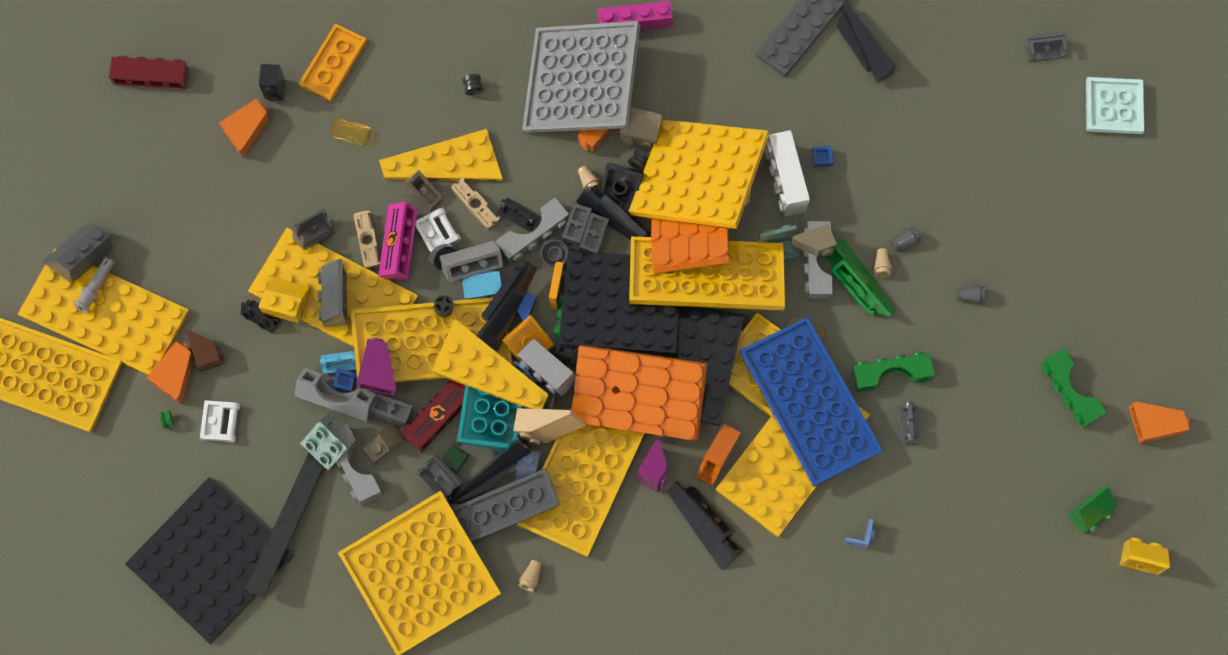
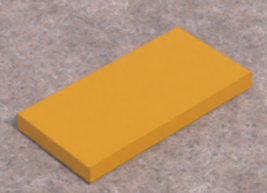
M335 23L300 80L299 86L332 102L368 42L367 38Z

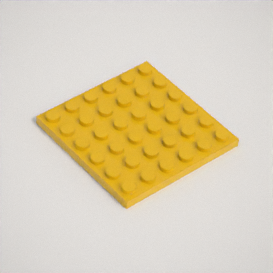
M663 120L657 142L652 147L643 171L645 174L641 185L631 203L630 215L737 229L769 138L768 131Z
M439 491L338 552L396 655L405 653L501 594L442 491Z

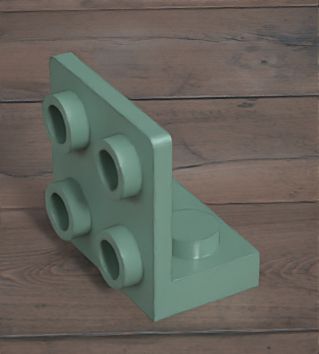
M784 225L777 230L766 229L759 234L758 242L783 243L784 262L800 257L798 248L791 244L792 237L797 232L796 225Z
M332 411L322 418L300 443L327 470L349 448L331 429L334 426L332 422L337 417Z

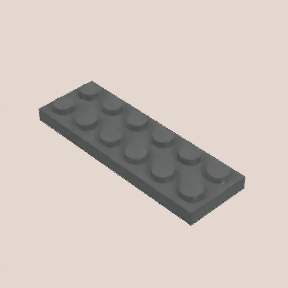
M800 0L757 51L755 57L785 77L840 11L843 3L848 0Z
M542 469L453 507L452 510L470 541L474 543L561 505L547 470Z

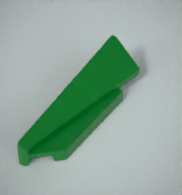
M844 239L837 241L834 252L831 255L824 256L835 266L831 270L868 314L878 313L886 314V316L894 314L897 311L848 243Z

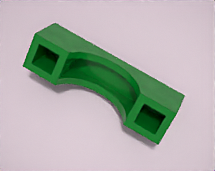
M1063 348L1045 358L1041 363V369L1045 376H1049L1054 390L1063 397V403L1066 408L1070 409L1074 414L1075 422L1084 429L1101 419L1107 412L1097 397L1082 396L1072 388L1069 381V373L1074 362Z
M924 352L915 353L911 357L899 355L892 360L881 358L875 360L874 363L862 361L856 363L852 369L856 393L875 390L880 377L889 372H900L906 375L912 383L932 381L935 376L930 353L924 354Z

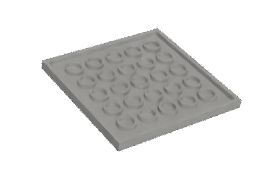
M638 21L536 28L522 130L525 133L628 128L641 24Z

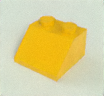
M274 277L264 289L259 309L262 314L299 323L311 288Z
M1138 538L1128 539L1123 545L1120 566L1160 575L1170 567L1168 549L1162 548V545L1159 543L1146 544Z

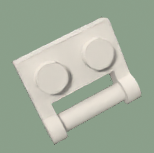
M439 208L416 221L415 227L430 253L441 244L455 245L462 240L446 217L444 208ZM435 219H440L450 238L445 240L434 221Z
M205 400L200 439L235 443L237 412L240 410V404ZM228 409L230 414L227 434H222L224 411Z

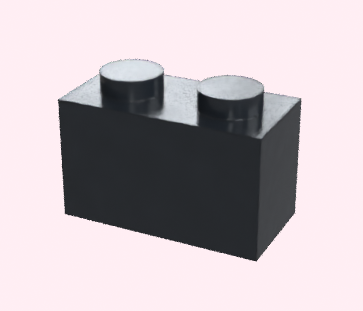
M261 64L259 87L264 98L268 101L276 102L284 98L285 77L280 65Z

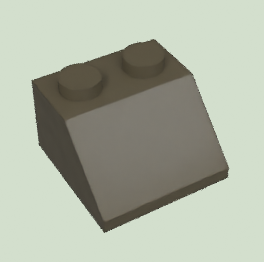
M631 107L628 128L620 130V140L626 144L632 145L634 143L641 145L645 149H651L656 144L662 126V114Z

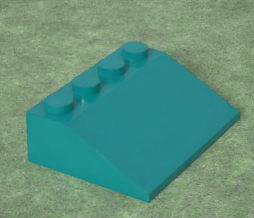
M465 386L457 442L501 452L519 437L513 430L517 408L523 409V407Z

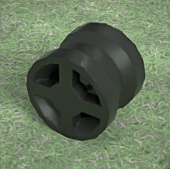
M470 74L463 77L462 81L466 86L464 89L466 95H477L483 91L479 74Z
M636 149L634 156L629 158L628 164L636 170L644 171L649 155L640 149Z
M447 295L438 296L434 302L435 314L442 318L450 316L453 311V300Z

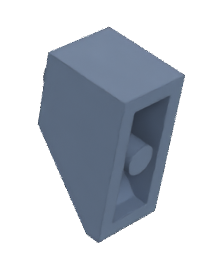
M531 451L530 454L518 461L515 481L538 472L541 458L540 452Z

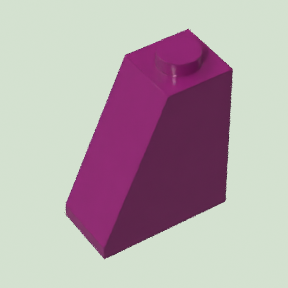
M380 338L367 339L357 379V388L395 396L396 385L387 343Z

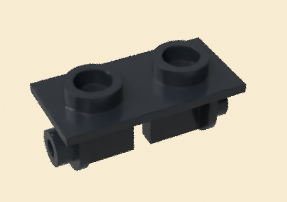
M508 197L506 200L503 199L501 201V207L497 212L527 231H530L539 217Z
M248 299L245 303L242 302L240 314L245 319L254 322L261 329L273 333L274 324L278 325L280 318L262 314L259 304L254 300L250 301Z
M557 346L549 350L564 365H567L566 358H570L571 365L577 364L578 349H563Z

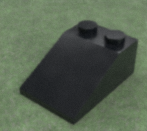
M610 162L606 164L599 195L603 197L609 193L629 212L634 195L639 190L645 173Z

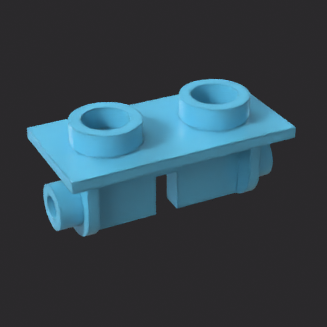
M349 351L321 355L320 364L323 374L335 373L337 368L347 371L356 370L355 352Z

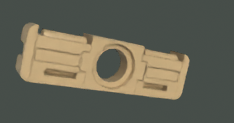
M461 178L458 184L452 185L453 193L486 230H491L500 222V217H497L488 208V203L477 191L474 192L465 183V178ZM473 200L481 202V206L478 208H473L470 204Z
M367 210L355 213L354 220L363 265L366 269L370 270L374 266L379 268L380 262L377 240L370 217L371 213ZM365 236L373 238L372 243L368 245L364 244L362 240Z

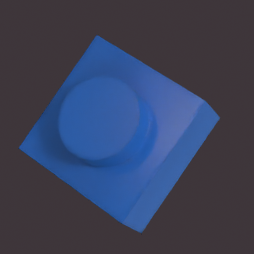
M831 146L812 147L814 167L833 166Z
M337 368L331 388L350 393L356 373Z

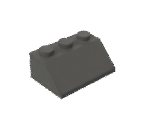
M84 225L43 262L72 284L113 248L111 235L97 225Z
M337 259L321 266V273H318V282L321 284V291H318V300L322 302V309L318 310L319 321H322L324 327L348 326L347 270L342 259Z

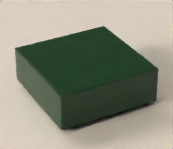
M451 445L441 460L457 473L468 456Z

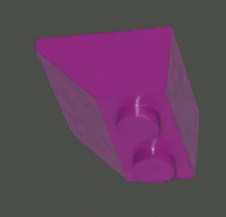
M658 439L654 442L637 471L636 480L657 492L659 488H664L669 475L667 474V464L662 446Z

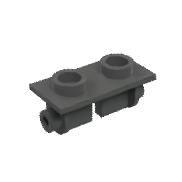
M913 402L898 405L900 443H920L918 405H913Z

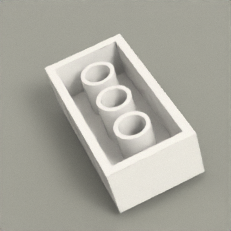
M789 130L770 134L764 154L766 160L770 161L769 173L775 180L773 188L775 194L779 195L780 212L783 211L784 217L805 213L810 199L792 132Z

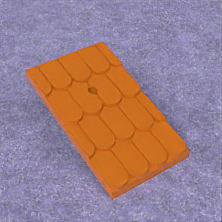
M652 218L651 241L652 268L654 273L730 263L728 228Z
M581 345L578 349L572 412L588 425L697 440L708 363Z

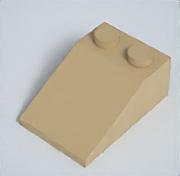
M517 408L513 431L520 435V438L527 440L528 444L538 446L540 443H549L586 426V422L571 410Z

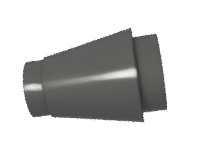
M913 227L906 229L894 238L891 243L895 251L917 245V242L921 241Z
M978 284L958 288V300L976 303L985 301V286Z

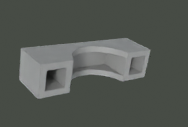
M556 198L540 208L542 219L536 230L529 234H517L508 231L495 241L501 250L502 256L509 264L518 262L523 258V254L527 251H533L538 247L539 242L548 240L553 236L554 231L563 229L566 226L569 213Z
M808 221L807 227L803 228V232L829 224L831 229V222ZM803 251V256L807 257V264H804V275H807V282H804V293H808V299L830 300L832 297V276L820 269L815 255Z
M304 368L297 378L295 397L365 422L369 419V409L376 393L357 388L351 393L338 392L326 383L323 374Z
M348 423L334 429L333 431L349 446L336 464L338 468L342 467L345 472L342 476L346 485L351 484L353 491L350 493L354 501H359L361 506L383 496L372 474H360L351 467V454L358 443Z

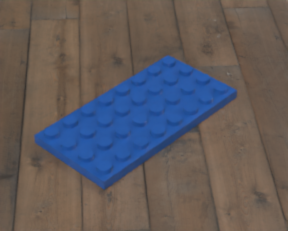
M808 317L739 350L743 361L813 487L882 453V448Z

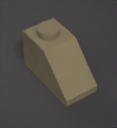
M829 224L795 235L791 240L792 246L815 256L831 255L837 245Z

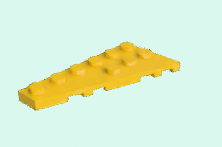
M487 129L379 160L385 180H408L417 170H420L427 179L459 181L461 178H465L466 181L467 179L503 181Z
M454 319L432 372L527 409H544L548 394Z

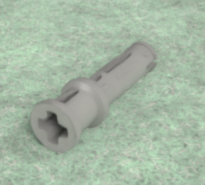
M106 257L103 258L87 287L82 288L81 296L77 302L73 303L75 308L84 313H89V307L98 298V290L115 265L114 261L108 260Z

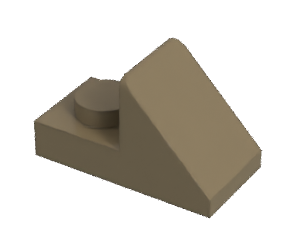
M417 170L405 182L409 193L416 196L428 210H431L443 198L420 170Z
M393 425L378 431V436L365 445L363 450L372 462L376 464L406 440Z

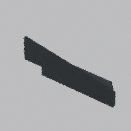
M844 2L837 29L865 70H871L876 82L879 83L892 76L896 66L849 4Z
M587 186L576 200L579 205L591 208V213L609 219L607 224L630 240L631 236L651 237V233L609 193L601 197L591 186Z
M523 260L520 267L516 266L513 268L481 315L486 323L476 336L495 351L499 350L502 344L501 340L506 336L537 271L536 266L526 260Z
M517 437L452 495L448 502L465 503L484 495L517 465V461L530 454L531 450Z
M675 481L669 487L667 493L720 569L726 568L744 552L743 548L730 537L735 530L696 487L689 486L685 488L679 481Z

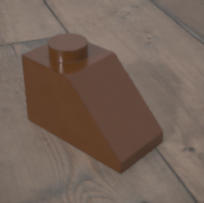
M187 331L194 359L200 372L223 365L221 358H224L221 347H217L213 341L199 334Z

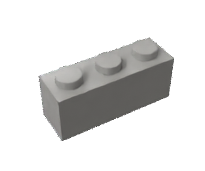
M494 241L440 256L442 271L448 282L503 267L501 250Z
M532 339L517 355L521 360L519 364L524 366L527 371L530 369L537 381L540 383L544 381L547 384L546 388L552 394L557 393L562 397L575 384L574 373L535 339Z

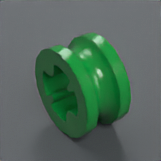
M167 410L166 413L160 412V421L163 429H166L167 426L174 427L171 411Z

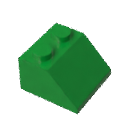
M1107 484L1068 515L1083 534L1088 530L1092 533L1100 526L1098 522L1101 519L1106 521L1115 514L1112 510L1117 507V504Z

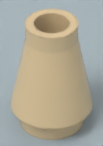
M587 166L580 167L577 172L583 189L591 186L596 192L599 191L601 181Z
M881 248L877 250L874 273L879 278H887L891 276L893 269L888 250Z
M531 560L529 566L519 579V586L522 589L534 591L537 588L541 563Z

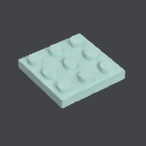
M1087 77L1086 131L1143 134V80Z

